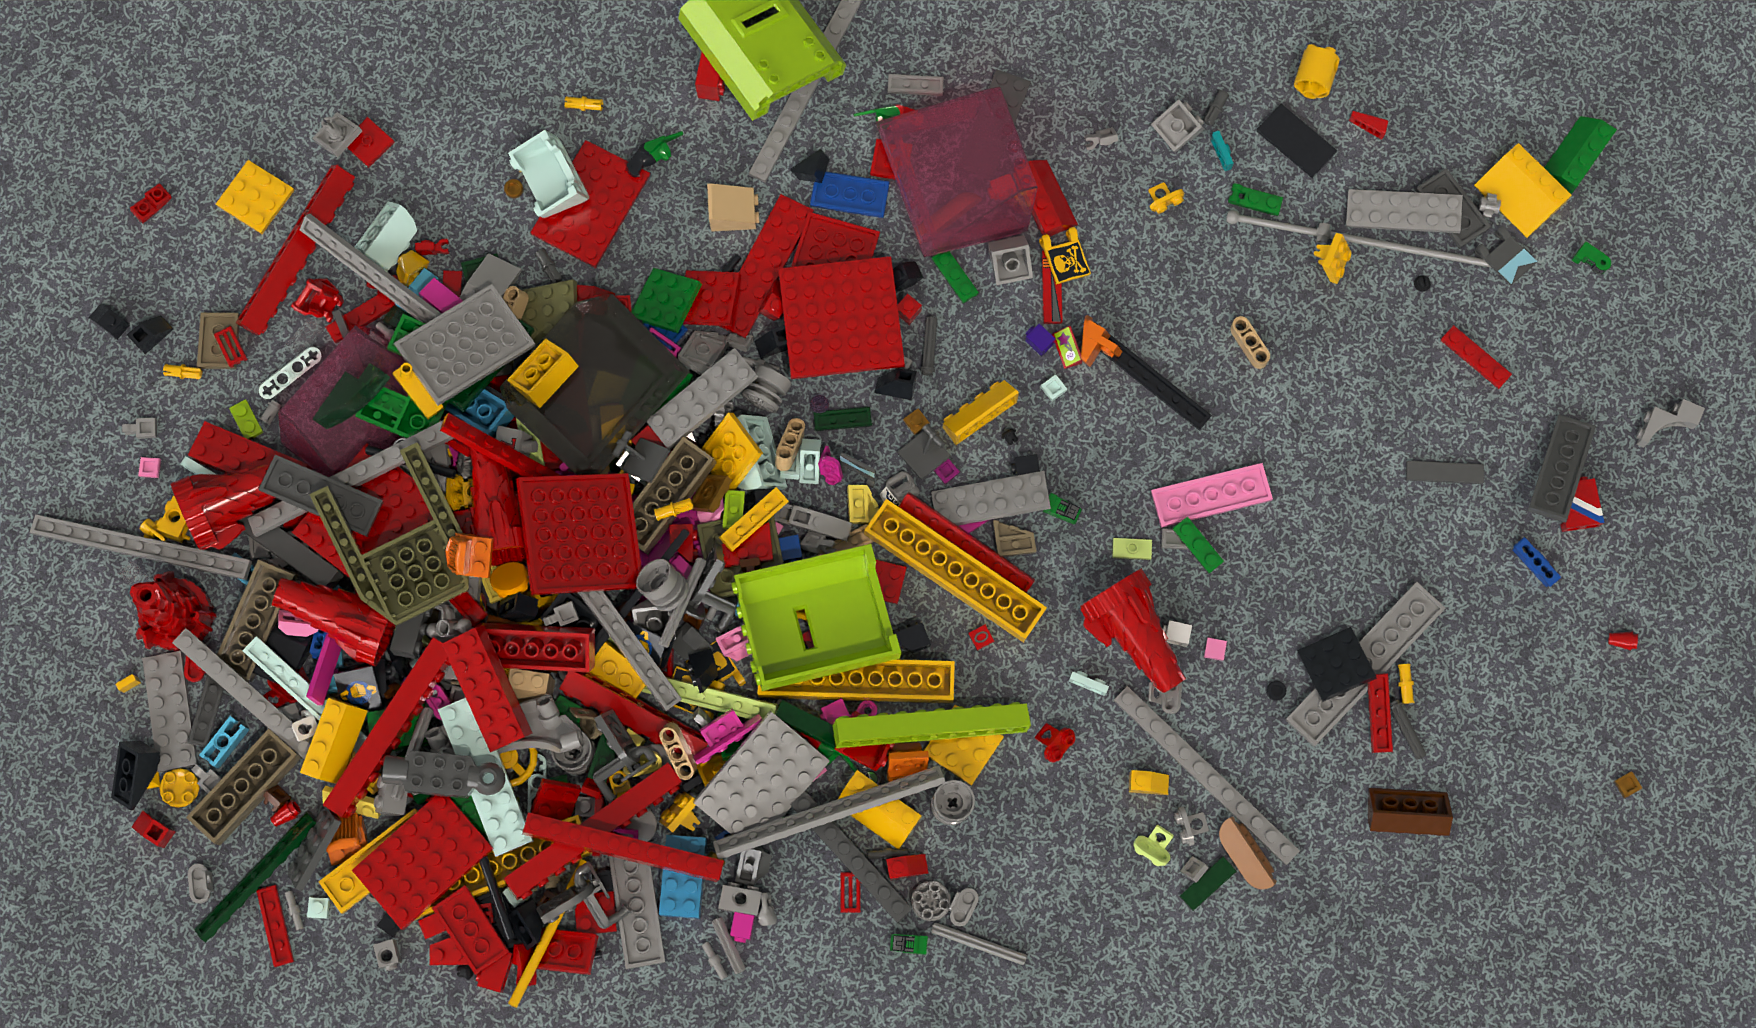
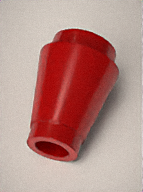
M1633 631L1609 633L1608 644L1631 651L1632 649H1637L1638 634H1634Z
M294 800L286 801L270 817V820L274 826L278 827L298 818L301 809Z

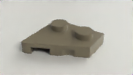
M993 520L996 548L999 555L1008 557L1036 553L1033 532L1021 530L1018 527Z

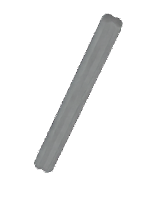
M699 557L696 559L687 579L689 583L688 594L684 601L673 609L659 640V645L666 648L669 647L706 565V560Z
M428 707L422 709L405 757L410 751H420L433 715L432 709ZM395 784L391 798L401 800L405 792L404 786Z
M939 923L933 924L932 933L1021 965H1024L1026 962V954Z

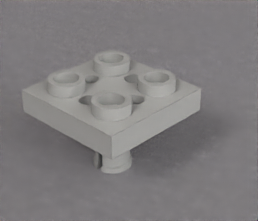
M336 112L332 118H324L327 123L322 120L321 125L323 127L312 139L338 158L359 136L362 129Z

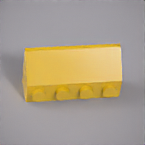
M1005 380L1001 383L998 381L985 394L983 392L978 394L974 398V402L961 406L958 413L948 415L943 420L942 428L954 444L957 445L1016 404L1019 392Z
M329 697L300 773L336 784L348 766L368 710Z
M857 770L838 799L879 785ZM899 799L850 815L897 849L901 848L922 817Z

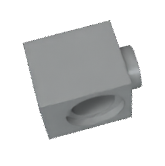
M391 939L373 945L380 969L385 968L386 971L398 968L397 964L402 963L396 940ZM390 950L393 956L390 961L386 962L384 954Z

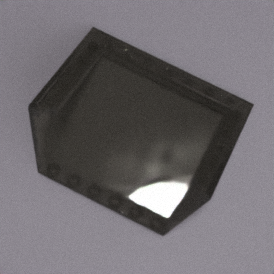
M610 293L575 302L520 363L521 365L546 338L568 352L579 366L541 408L527 400L507 379L500 386L506 408L576 475L601 474L616 457L612 452L617 446V440L622 438L625 430L633 434L629 439L630 441L690 372Z

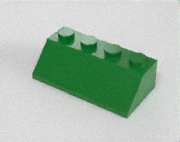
M1580 116L1544 168L1572 194L1617 129L1602 119Z

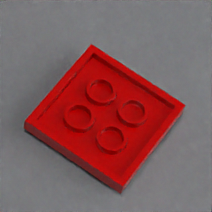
M686 270L685 277L700 281L702 286L683 324L732 326L741 281L740 272Z

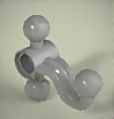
M442 603L435 607L441 610V620L437 623L429 624L426 632L431 638H437L438 636L457 637L461 633L463 634L471 630L472 623L466 618L456 620L451 607Z

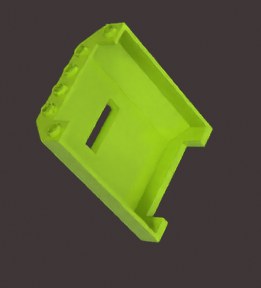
M688 0L680 8L679 21L752 121L767 114L772 102L823 76L829 82L844 73L846 63L799 0ZM772 7H775L778 13L747 28L742 23Z
M871 544L734 575V582L731 585L733 593L737 594L739 607H736L738 618L743 620L744 625H741L743 637L747 636L748 643H745L747 654H751L753 661H750L752 673L756 672L754 674L757 686L760 685L762 691L900 659V646L897 635L893 634L875 569L876 559ZM803 609L805 610L814 648L810 649L805 648L796 611Z

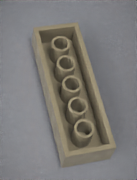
M684 436L664 461L652 483H648L633 502L639 549L647 555L676 518L671 516L658 521L654 509L670 505V502L676 503L691 498L717 464L713 457Z
M258 559L217 653L225 663L248 683L254 680L256 674H253L256 663L242 650L256 636L266 644L272 629L278 621V612L283 610L272 606L278 583L281 578L296 581L299 575L263 559Z
M268 729L186 818L214 844L221 846L264 799L263 795L266 790L276 786L302 757Z

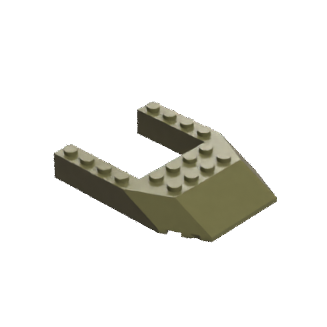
M418 442L400 450V453L434 520L365 554H362L332 490L326 486L309 494L360 599L396 626L469 590V576L456 575L447 566L445 552L450 537L455 536V533L463 532Z

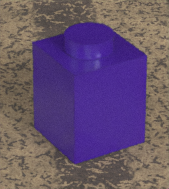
M1040 324L1036 327L1032 326L1026 332L1025 342L1041 357L1055 344L1056 338Z

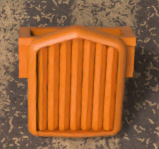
M1086 315L1084 319L1081 348L1082 361L1091 367L1101 350L1111 358L1114 355L1119 358L1122 350L1118 345L1108 340L1110 334L1106 329L1094 323L1093 318L1089 315Z
M455 533V536L450 537L445 551L448 568L456 575L490 578L493 538Z
M918 742L895 744L891 751L888 750V782L927 770L929 761L928 751H922L921 744Z
M355 812L348 819L338 815L341 824L326 849L331 866L345 862L368 844L362 815L358 816Z

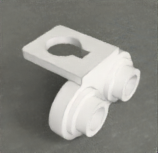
M307 709L301 711V720L291 724L299 742L307 738L313 739L318 726V719ZM304 724L308 734H301L298 730L299 725Z

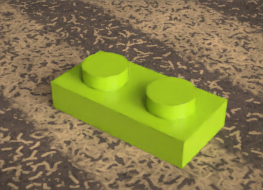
M246 399L229 408L244 438L251 440L264 433Z
M728 490L725 493L723 529H729L743 516L745 491Z

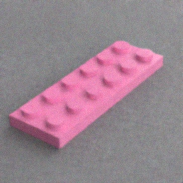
M1263 463L1151 490L1161 528L1178 524L1187 516L1190 520H1195L1273 500Z

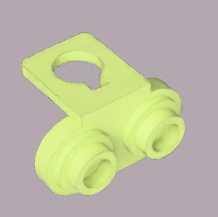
M1157 825L1148 838L1138 836L1135 839V851L1139 855H1144L1150 859L1154 865L1165 866L1170 861V854L1165 848L1174 835ZM1156 833L1164 834L1166 840L1158 842L1156 840Z

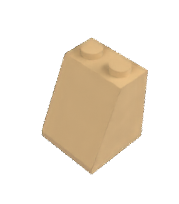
M707 184L711 231L756 229V223H759V212H755V206L759 205L758 194H754V188Z
M510 668L508 680L519 703L536 699L543 695L553 696L555 680L550 674Z

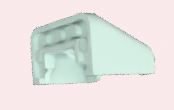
M547 130L540 132L508 153L511 158L509 160L511 166L523 173L536 199L533 209L538 217L547 218L589 199L588 192L562 142L557 136Z

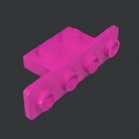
M732 708L699 729L709 746L693 756L696 764L709 761L716 752H723L730 743L743 739L745 737L744 734L753 731L761 722V715L758 714L742 724Z

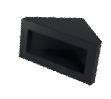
M819 149L790 170L799 180L822 183L830 159L822 149Z

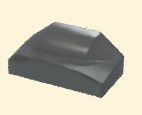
M686 622L676 632V639L672 648L684 660H690L689 654L710 648L712 652L714 651L713 647L689 623Z
M758 847L741 852L735 882L754 886L758 879L769 872L772 855L767 854Z

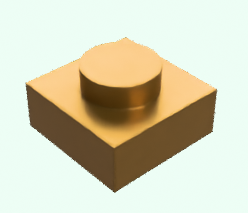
M919 408L903 419L914 435L923 430L922 428L926 424H930Z

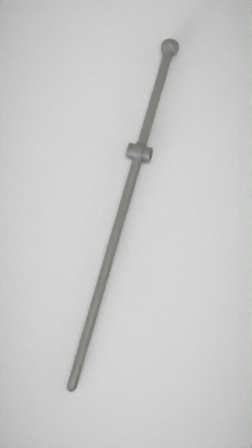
M1236 210L1228 211L1226 221L1229 224L1241 222L1313 235L1317 237L1316 242L1321 244H1327L1328 239H1333L1335 233H1338L1331 231L1330 224L1319 223L1318 228H1311L1239 215ZM1339 233L1343 234L1346 242L1492 268L1481 258Z

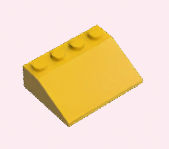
M1519 143L1506 153L1474 185L1485 197L1488 193L1497 195V200H1501L1499 211L1526 238L1558 211L1572 196Z

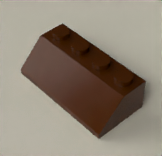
M1383 788L1368 789V823L1370 831L1436 836L1450 835L1453 814L1447 792Z

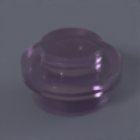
M816 395L812 398L810 407L816 413H823L828 410L829 401L823 395Z

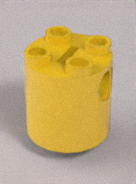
M1309 44L1304 50L1294 81V87L1306 98H1324L1330 94L1340 62V58L1335 54L1336 50L1334 48H1321Z

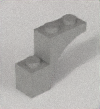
M1685 399L1678 404L1675 403L1671 413L1654 407L1644 415L1643 421L1645 424L1637 432L1636 438H1638V442L1636 445L1644 448L1652 436L1663 428L1682 426L1694 429L1698 426L1705 408Z

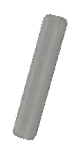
M718 917L712 921V925L734 973L739 974L745 970V966L723 918Z

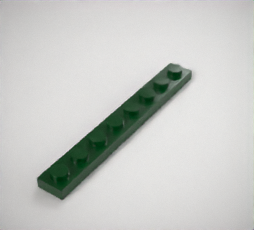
M306 812L195 928V932L201 940L206 943L212 938L217 930L229 921L231 915L244 905L250 895L255 893L259 886L273 874V871L286 861L290 853L300 846L301 842L307 837L309 830L312 827L314 828L317 823L310 814Z

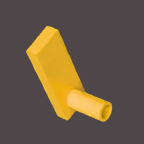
M403 363L400 368L392 373L427 419H430L444 409L442 404L436 405L412 371L411 364Z

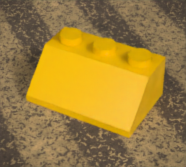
M545 338L507 381L527 400L541 408L579 366L568 352Z

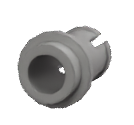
M274 400L267 403L269 405L260 417L262 421L271 425L277 412L281 411L282 405Z

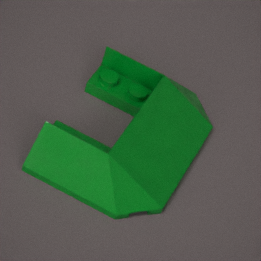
M402 314L387 346V350L401 355L394 346V343L426 323ZM371 382L355 417L407 439L439 423L448 400L442 403L444 409L430 419H427L409 395L406 397Z

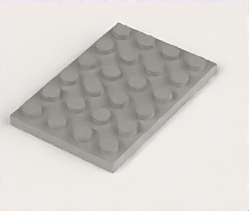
M491 284L396 341L394 346L404 360L411 364L412 371L436 405L439 406L535 347V343Z
M769 711L695 798L693 803L730 834L734 835L782 819L792 807L790 804L809 787L830 761L773 712Z

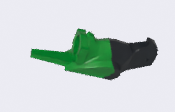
M681 131L666 137L664 135L641 144L626 165L629 175L640 177L639 173L642 168L654 165L659 160H669L671 150L667 142L682 136L683 132Z

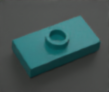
M1220 131L1213 132L1211 142L1224 171L1232 169L1234 164L1230 156V147L1228 144H1225Z

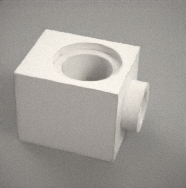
M1170 620L1167 626L1163 625V630L1169 638L1166 640L1168 643L1184 647L1188 646L1192 625Z

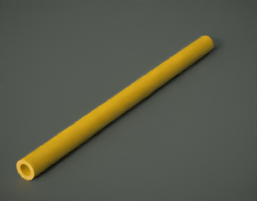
M582 859L579 861L565 890L575 885V872L577 868L587 861ZM564 913L560 914L556 921L548 923L508 1002L509 1005L515 1008L518 1007Z

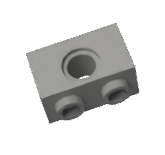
M728 882V886L723 885L719 910L758 917L762 892H759V888L748 886L747 889L739 888L740 884ZM738 894L746 895L747 899L744 904L736 903V896Z

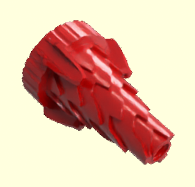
M469 447L473 468L472 487L470 488L473 507H470L471 518L467 517L465 519L462 532L464 534L493 538L491 566L493 567L508 562L526 560L519 499L518 494L514 492L513 481L508 475V469Z
M261 465L249 471L245 468L231 475L227 473L223 475H192L171 483L176 501L199 550H205L210 547L219 550L224 548L237 538L242 531L246 530L244 524L238 523V520L252 515V511L269 505L274 501L275 497L259 491V487L270 465Z
M1141 568L1082 604L1080 610L1085 616L1083 626L1098 641L1104 643L1106 647L1110 646L1112 639L1115 638L1123 651L1130 655L1139 670L1142 669L1150 681L1153 682V685L1165 693L1187 678L1178 666L1177 658L1166 641L1169 638L1162 629L1160 619L1154 609L1153 597L1149 588L1152 584Z
M167 571L163 574L154 575L153 580L155 582H143L132 585L130 595L133 598V603L136 605L139 617L138 623L141 626L137 629L135 636L138 640L143 639L145 648L150 650L153 646H158L168 651H180L172 642L185 628L201 641L204 640V637L209 632H212V622L217 618V614L213 613L214 608L210 597L195 583L186 579L175 578L174 571Z
M281 578L272 601V606L291 612L295 617L311 623L310 627L328 633V637L335 639V642L355 661L365 662L373 666H377L396 628V625L363 602L357 591L354 594L340 588L337 591L324 585L315 586L303 581L298 583Z

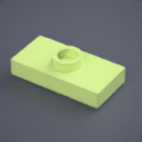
M1113 538L1112 558L1151 560L1152 540Z

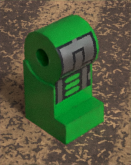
M1586 241L1571 260L1576 264L1582 261L1591 267L1592 271L1596 274H1604L1611 267V259Z
M1050 493L1051 509L1043 510V512L1071 524H1076L1082 509Z
M891 934L890 951L926 955L928 936Z

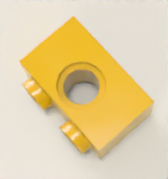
M173 496L171 501L169 500L165 506L166 512L163 518L161 517L157 522V531L163 537L182 543L189 528L176 498ZM180 516L178 521H171L173 517Z

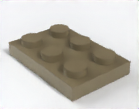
M201 313L197 368H237V364L232 368L229 367L214 334L232 326L239 339V325L236 324L240 316L239 313ZM227 332V335L236 353H238V349L230 332ZM221 335L220 338L232 361L234 360V357L226 343L224 336Z

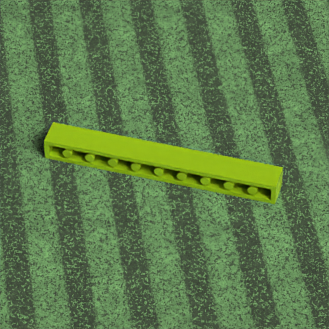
M1013 702L1009 705L997 703L989 707L975 705L971 708L959 706L952 710L938 708L927 712L926 710H917L914 713L900 711L890 715L888 713H879L876 716L862 714L853 718L841 716L835 720L833 732L836 748L1025 733L1030 728L1031 722L1027 703Z

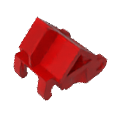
M309 278L306 282V287L296 302L291 304V307L305 316L309 314L317 318L324 316L326 321L330 323L333 319L332 311L336 305L342 306L344 303L343 297L338 294L339 290L327 278L315 280ZM315 289V290L313 291V293L311 294V296L309 297V299L306 301V299L308 298V296L310 295V293L312 292V290Z

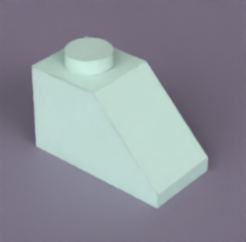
M802 439L799 483L819 484L820 470L818 462L821 457V440Z

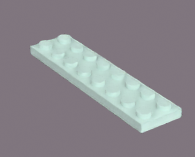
M466 698L438 709L455 755L471 756L476 766L489 762L498 764L505 773L506 781L500 792L494 795H484L474 789L471 794L489 842L494 848L495 857L533 842L532 837L522 835L526 820L499 752L496 750L490 753ZM487 773L483 777L484 783L487 784L494 780V775L491 773Z

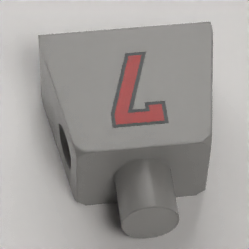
M498 426L495 439L529 457L530 452H537L538 443L532 441L531 435L522 430Z

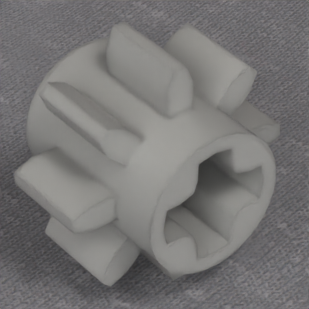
M1488 193L1486 197H1481L1478 210L1483 212L1482 216L1491 218L1493 214H1498L1501 200H1497V195Z

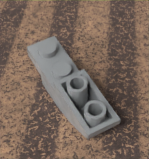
M786 504L774 514L775 522L826 535L827 537L848 542L853 525L851 522L796 505Z

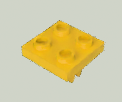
M1335 233L1331 245H1317L1316 247L1320 251H1314V255L1323 259L1318 260V263L1322 265L1330 282L1338 284L1339 279L1344 275L1346 262L1351 258V250L1343 234Z
M685 791L682 794L679 793L673 800L674 804L662 812L659 822L671 832H674L680 824L694 831L695 828L692 824H700V821L692 812V809L696 806L693 803L695 798Z

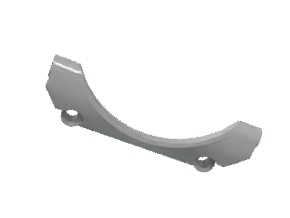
M543 695L539 698L519 703L533 734L498 749V752L500 754L517 749L540 748L563 753L583 747V734L581 729L566 715L559 716V710L551 695ZM444 725L433 727L426 732L425 738L431 747L430 753H438L442 747L453 749Z

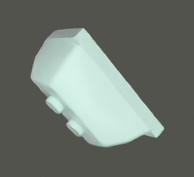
M388 201L355 245V248L388 272L391 266L397 263L402 251L409 247L410 240L417 232L414 219L404 207Z
M738 416V420L763 452L738 485V488L744 490L773 489L775 487L779 490L785 489L787 487L785 478H780V470L775 467L776 446L767 417Z

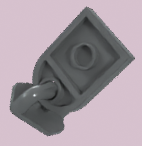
M715 543L706 558V565L684 613L703 620L706 616L703 603L725 612L718 625L714 626L720 634H723V631L735 614L736 605L708 591L709 588H713L718 572L721 573L725 567L722 546Z
M613 709L594 718L597 729L607 738L608 746L618 755L616 759L596 771L593 775L594 782L609 804L617 798V795L612 793L604 781L605 779L626 766L630 774L621 779L624 782L658 760L649 747L635 745ZM644 754L649 762L641 766L638 762L640 761V756Z
M589 861L577 868L574 875L575 885L536 908L543 923L546 924L547 922L552 923L556 921L559 915L565 911L566 913L571 912L577 907L578 903L584 900L598 926L602 929L610 927L629 913H632L623 904V907L609 917L605 915L594 893L602 889L607 899L610 896ZM591 871L595 878L591 881L585 880L582 875Z

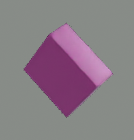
M950 459L934 470L935 474L945 485L960 473Z

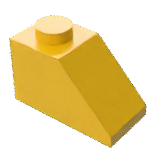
M413 250L402 254L398 258L397 263L399 264L396 270L399 282L406 287L410 286L424 268H428L430 261Z
M1131 770L1129 792L1168 795L1169 775L1152 771Z

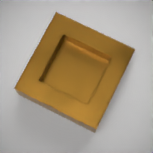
M1632 771L1614 781L1624 798L1642 789Z

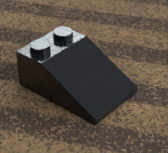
M560 593L540 619L543 621L544 617L554 614V607L573 601L580 619L561 627L595 628L596 643L605 632L603 626L583 599L573 593ZM555 622L549 626H560V624Z
M277 621L267 639L266 645L298 673L310 655L309 651L314 634L307 637L286 635L278 628ZM256 664L253 674L278 684Z
M142 741L119 742L111 798L129 810H134L157 772L158 764L160 763V752Z

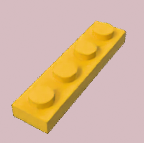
M775 487L727 529L719 539L731 552L734 551L789 501Z

